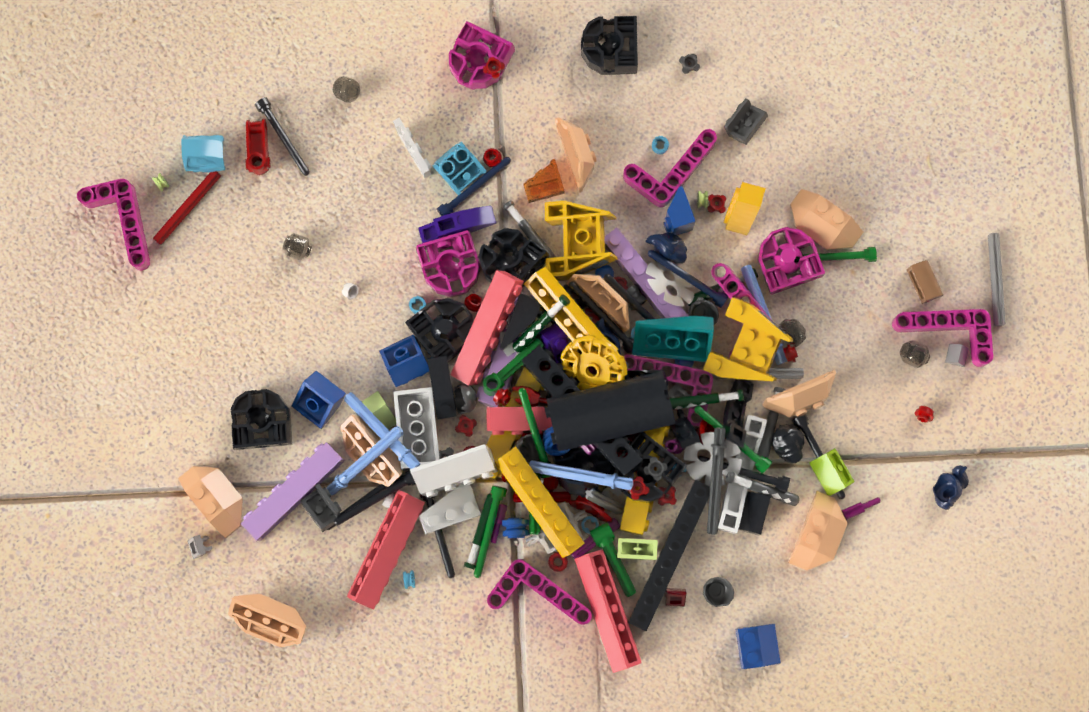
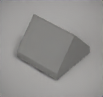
M949 344L945 363L965 367L969 348L962 344Z

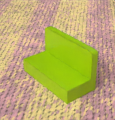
M836 448L809 463L829 496L855 482Z

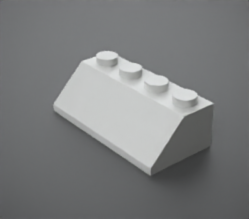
M432 387L394 391L396 424L404 432L398 440L407 449L412 451L411 453L420 462V466L439 460ZM403 461L400 462L403 471L410 470Z
M486 444L412 468L410 472L420 494L430 498L438 495V491L444 489L446 492L452 491L457 488L456 485L462 483L469 485L474 483L477 478L487 479L493 477V473L498 472L491 449Z

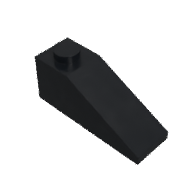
M520 293L499 350L503 351L535 321L536 317H541L543 307H541L537 299Z
M447 355L427 358L437 419L456 417L457 409Z

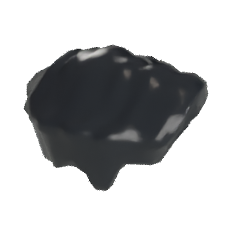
M793 424L779 425V428L773 434L772 446L776 454L784 459L785 462L797 463L803 458L804 435Z

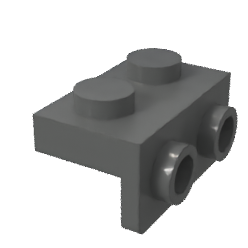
M745 98L738 105L731 118L726 121L724 128L729 137L747 145L766 120L768 114L751 105L750 100Z
M317 484L315 486L316 491L300 500V502L319 529L324 532L334 525V519L341 515L342 509L336 501L332 502L330 499L331 494L327 488H322L320 484Z

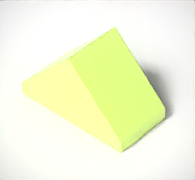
M378 391L362 401L388 430L397 425L395 416Z
M618 538L617 558L657 560L658 540Z

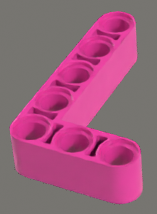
M712 129L703 130L661 183L636 164H628L624 168L623 179L626 184L655 206L665 207L673 199L678 188L685 184L714 148L717 135ZM710 137L712 142L706 143L703 138ZM693 151L700 152L701 156L694 157L691 153ZM686 165L690 170L684 172L680 169V166ZM629 171H634L637 174V176L634 178L628 177L627 173ZM674 179L678 182V185L671 186L668 181ZM648 182L652 187L644 189L642 184ZM664 194L666 199L663 201L659 200L657 195Z
M117 179L81 188L77 193V199L87 208L117 203L129 263L137 270H146L150 265V257L135 187L126 179ZM128 186L127 191L121 193L122 188ZM110 190L109 195L103 197L104 192ZM87 195H91L89 201H85ZM132 203L131 208L125 210L126 205ZM132 221H135V226L133 228H129V224ZM139 239V243L136 246H132L133 241ZM143 257V261L140 264H136L137 258Z
M717 263L712 267L711 273L713 278L730 299L738 298L741 300L743 297H748L750 304L756 306L770 318L728 265ZM720 267H724L726 270V274L723 277L717 275V270ZM731 282H736L738 288L732 293L729 290V285Z
M984 309L902 312L892 320L893 329L901 333L969 330L972 363L977 367H984L993 360L990 314ZM976 315H979V316L982 317V319H983V323H982V324H981V323H978V322L976 321V319H975ZM956 316L962 317L964 323L959 324L956 321ZM919 317L925 320V326H921L918 323L917 319ZM937 317L944 319V325H940L937 322ZM899 318H903L906 321L905 327L898 323ZM977 334L983 335L984 343L978 341ZM979 353H983L986 356L985 362L979 359Z
M634 355L624 356L625 360L627 358L634 360V366L627 370H643V365L646 362L653 364V370H662L663 367L669 366L672 369V374L667 377L668 381L694 386L692 396H696L698 393L711 394L713 376L709 372ZM684 370H688L691 373V378L688 381H683L680 377L681 372ZM703 374L710 376V383L707 385H702L699 382V378ZM708 404L701 405V407L707 412ZM690 407L688 420L693 426H700V422L694 423L692 421L691 415L695 412V407Z
M519 559L510 565L487 597V603L490 608L500 609L522 581L578 624H588L592 618L591 611L528 563ZM517 563H522L525 566V571L522 574H517L514 571ZM532 575L540 576L541 582L538 586L531 585L530 578ZM505 579L513 581L512 589L505 590L502 584ZM550 586L555 587L557 590V594L553 598L547 597L545 593L546 589ZM493 595L501 597L502 602L499 606L492 605L491 598ZM565 598H569L573 602V606L569 610H565L561 606V602ZM580 610L588 612V619L584 622L579 621L577 618V613Z

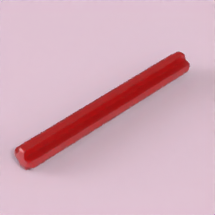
M217 171L210 172L153 237L158 244L162 245L214 186L221 177L220 173Z

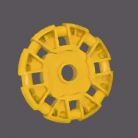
M593 335L576 338L575 342H570L565 347L561 355V364L564 367L563 370H566L564 373L568 377H577L580 381L577 387L580 390L625 380L627 364L624 356L618 353V348L612 342L605 338L598 339ZM593 346L599 347L598 351L593 350ZM579 348L582 351L581 354H579L577 351ZM611 355L614 361L611 362V359L608 356ZM588 366L595 367L597 374H591ZM612 373L617 374V378H613Z

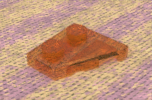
M552 159L548 166L543 170L540 169L535 173L534 177L529 178L523 183L528 203L565 194L555 159Z

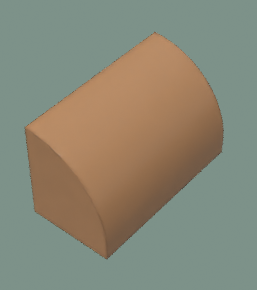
M928 260L911 265L907 269L922 304L943 296Z

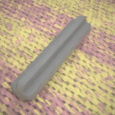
M594 489L586 491L585 497L591 502L615 514L623 513L622 509L624 506Z

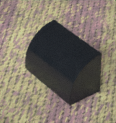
M754 492L746 493L738 530L758 536L761 535L770 496Z

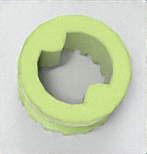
M161 173L158 174V177L152 178L162 192L165 187H170Z
M698 191L697 208L704 206V208L708 207V201L706 200L708 199V191H705V193Z

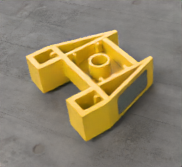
M567 201L545 202V221L552 226L563 225L564 257L546 258V268L557 281L569 280L574 274L584 275L618 260L617 256L613 253H605L604 221L617 220L614 214L610 211Z
M732 298L725 316L744 323L730 358L717 352H710L703 370L721 378L776 381V377L768 374L781 340L793 342V338L753 304L738 298Z

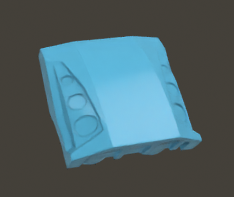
M183 135L181 139L182 160L186 172L209 173L225 170L223 159L224 137L221 135L188 137Z
M462 142L450 148L432 165L458 196L479 176L487 172Z

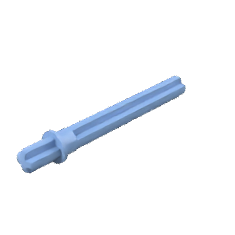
M746 265L742 267L741 271L749 292L771 318L752 266ZM781 343L774 357L777 365L787 362L782 348L783 344Z
M352 392L346 394L344 401L381 439L390 432ZM396 440L389 447L399 457L398 460L400 462L403 461L410 469L420 466V462L411 453L412 451L407 449L399 440Z
M399 426L394 427L341 475L335 476V480L327 486L329 493L334 495L342 488H346L354 477L403 435V430Z
M534 460L530 461L529 464L535 473L610 486L612 489L631 490L633 487L632 478L621 477L617 473L611 475Z

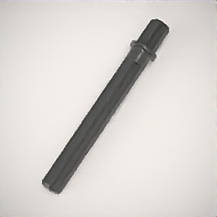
M720 427L715 428L714 444H711V447H713L707 523V533L711 535L718 533L723 459L725 448H727V445H725L726 430Z

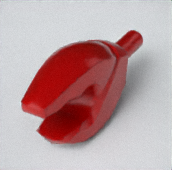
M512 387V390L517 392L520 388L526 389L531 407L538 406L539 402L547 404V399L541 398V394L531 387ZM514 398L515 402L523 406L521 399Z

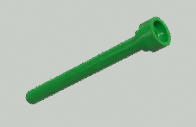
M867 247L863 251L820 253L819 257L821 261L864 259V261L876 262L877 251L876 247ZM796 257L794 262H799L800 258Z
M520 388L518 393L540 462L551 464L548 461L526 389ZM540 474L541 478L551 477V475Z
M701 406L695 407L694 411L713 428H723V425ZM746 444L743 448L739 447L745 455L755 462L756 469L762 474L772 464L770 459L763 456L760 457Z
M492 485L490 493L493 500L474 571L475 578H480L482 575L499 504L503 497H506L507 489Z

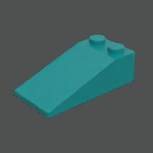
M685 316L636 321L632 355L706 362L711 352L713 340V317Z

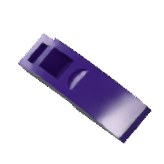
M490 205L466 209L433 219L434 222L418 227L422 243H426L466 230L472 233L495 225L497 222L493 208Z

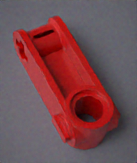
M266 119L253 122L246 120V170L256 175H263L271 168ZM262 161L260 166H254L255 162Z

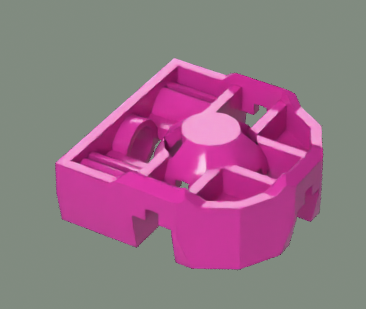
M466 21L455 41L454 48L449 52L450 71L459 84L469 89L488 88L500 80L515 52V47L513 43ZM458 48L466 50V55L463 56L457 53ZM486 55L488 58L495 57L505 64V69L500 72L499 78L493 79L492 75L483 72V67L486 66L484 60ZM467 70L473 73L469 83L462 80Z
M783 227L772 231L761 243L758 262L771 295L816 280L825 275L813 239L802 230ZM783 232L786 243L778 246L774 235ZM811 245L813 254L803 257L800 249ZM779 249L783 250L781 255H776ZM796 257H799V262L796 265L794 260ZM773 259L775 267L766 270L763 262ZM800 269L801 275L787 279L786 275L793 274Z
M466 230L416 245L425 282L437 294L456 297L466 294L477 283L481 266L470 231ZM462 239H464L467 251L464 249ZM453 245L454 250H445L439 254L438 250L446 249ZM425 250H427L430 262L428 261V257ZM475 256L476 263L465 265L464 259ZM453 257L460 260L458 264L453 261ZM436 267L438 274L427 277L426 270ZM461 279L463 290L452 292L450 282Z

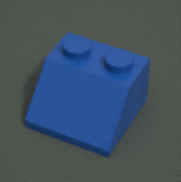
M683 186L678 188L664 218L665 222H663L666 233L670 232L680 235L692 231L696 221Z
M414 334L379 350L395 387L404 385L429 372V366Z
M315 371L303 381L291 407L322 429L339 408L346 393L318 371Z
M775 624L735 629L741 669L765 667L781 663Z

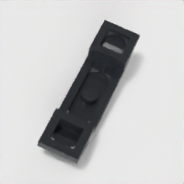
M735 379L730 393L738 392V389H742L744 400L739 401V399L726 402L723 428L726 430V439L743 448L747 432L743 429L746 403L752 399L754 384L745 379Z

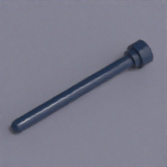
M510 157L502 159L497 166L491 168L450 203L441 204L437 207L438 213L441 216L452 213L455 207L511 162Z
M654 250L648 251L649 257L713 298L712 301L715 302V305L722 308L728 299V295L725 292H716Z

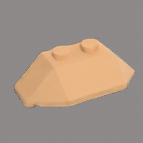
M559 117L555 118V125L578 192H582L594 170V162H597L594 151L590 152L588 146L591 144L589 136L584 134L582 128Z
M801 189L790 204L796 229L802 230L826 250L853 248L863 234V230L850 215L819 194Z
M574 274L566 282L568 286L570 282H575L624 333L630 328L627 301L600 275Z
M832 370L765 399L762 405L766 409L787 417L794 415L800 417L811 408L814 410L819 409L825 405L824 402L829 397L836 371Z
M354 414L340 426L341 432H343L345 451L354 462L381 440L360 417ZM387 448L362 470L369 481L384 484V486L388 487L402 475L399 457L390 448Z
M193 466L178 478L184 491L208 522L225 538L241 526L243 497L219 468Z
M816 491L788 562L789 564L807 571L834 560L848 524L834 497Z
M262 594L241 595L232 598L228 614L231 618H234L235 622L245 633L279 647L301 644L306 625L295 608Z

